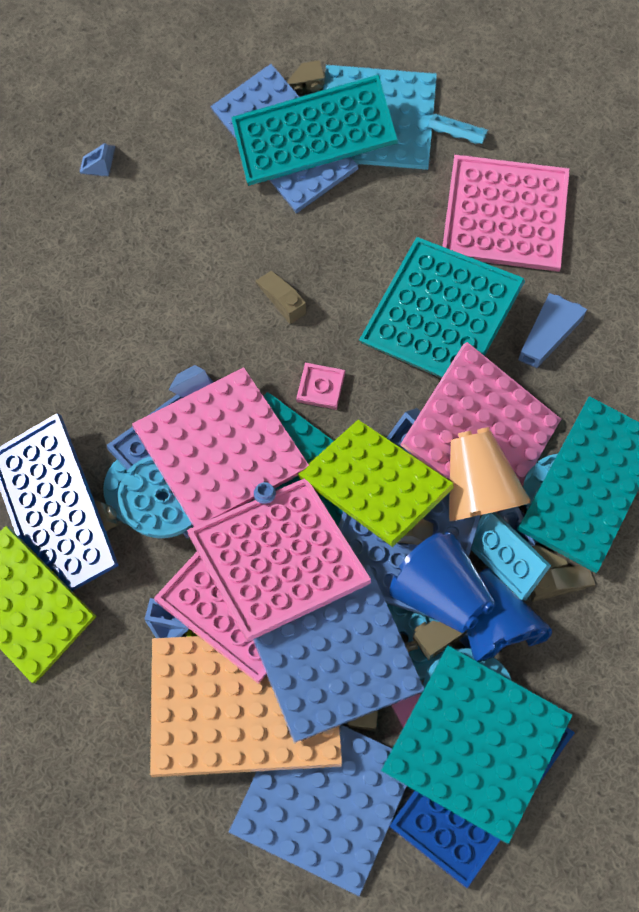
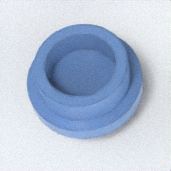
M262 482L254 489V498L259 503H270L276 497L275 488L270 483Z

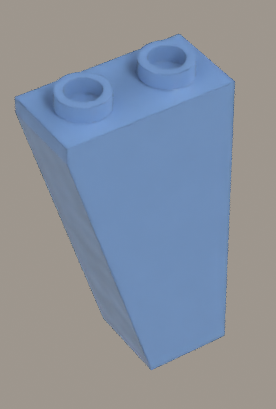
M549 293L518 360L538 368L582 322L587 309L578 303L569 302L559 295Z

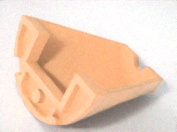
M490 427L478 429L477 434L473 435L471 431L458 434L459 438L451 440L450 481L453 483L454 489L450 491L449 495L450 521L531 503L529 496L490 431Z

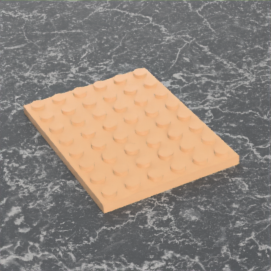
M199 636L152 639L151 777L342 767L339 726L294 744L267 675L257 684Z

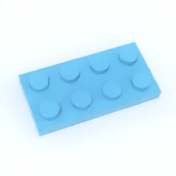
M496 512L482 515L478 522L471 550L521 600H527L551 565Z

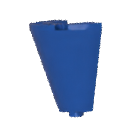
M446 531L445 535H442L440 532L420 543L401 563L399 567L402 570L399 576H394L390 584L389 592L394 599L461 633H464L467 629H472L478 623L477 617L482 613L489 614L496 604L458 538L449 531Z
M490 568L478 573L496 604L489 614L482 613L477 617L478 623L472 629H467L475 661L481 662L494 658L504 646L526 640L530 647L546 642L552 635L550 626L500 580Z

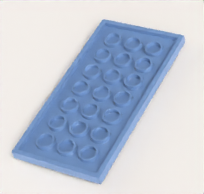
M270 64L213 104L211 109L236 139L231 117L299 98V96ZM351 157L269 181L295 213H298L357 171L358 165Z

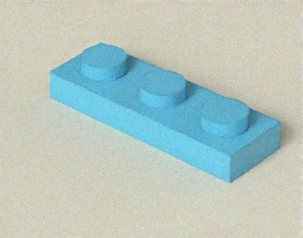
M435 113L428 127L433 128L436 132H446L455 138L469 139L471 143L482 144L488 132L486 129Z

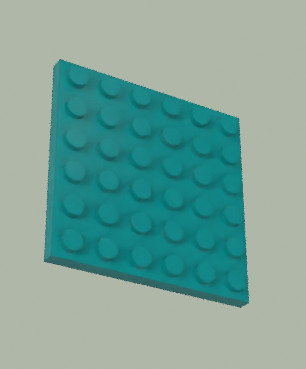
M416 237L359 341L366 346L442 378L464 343L468 342L481 354L486 355L522 289L525 279Z
M447 646L381 771L509 844L572 714L452 647Z

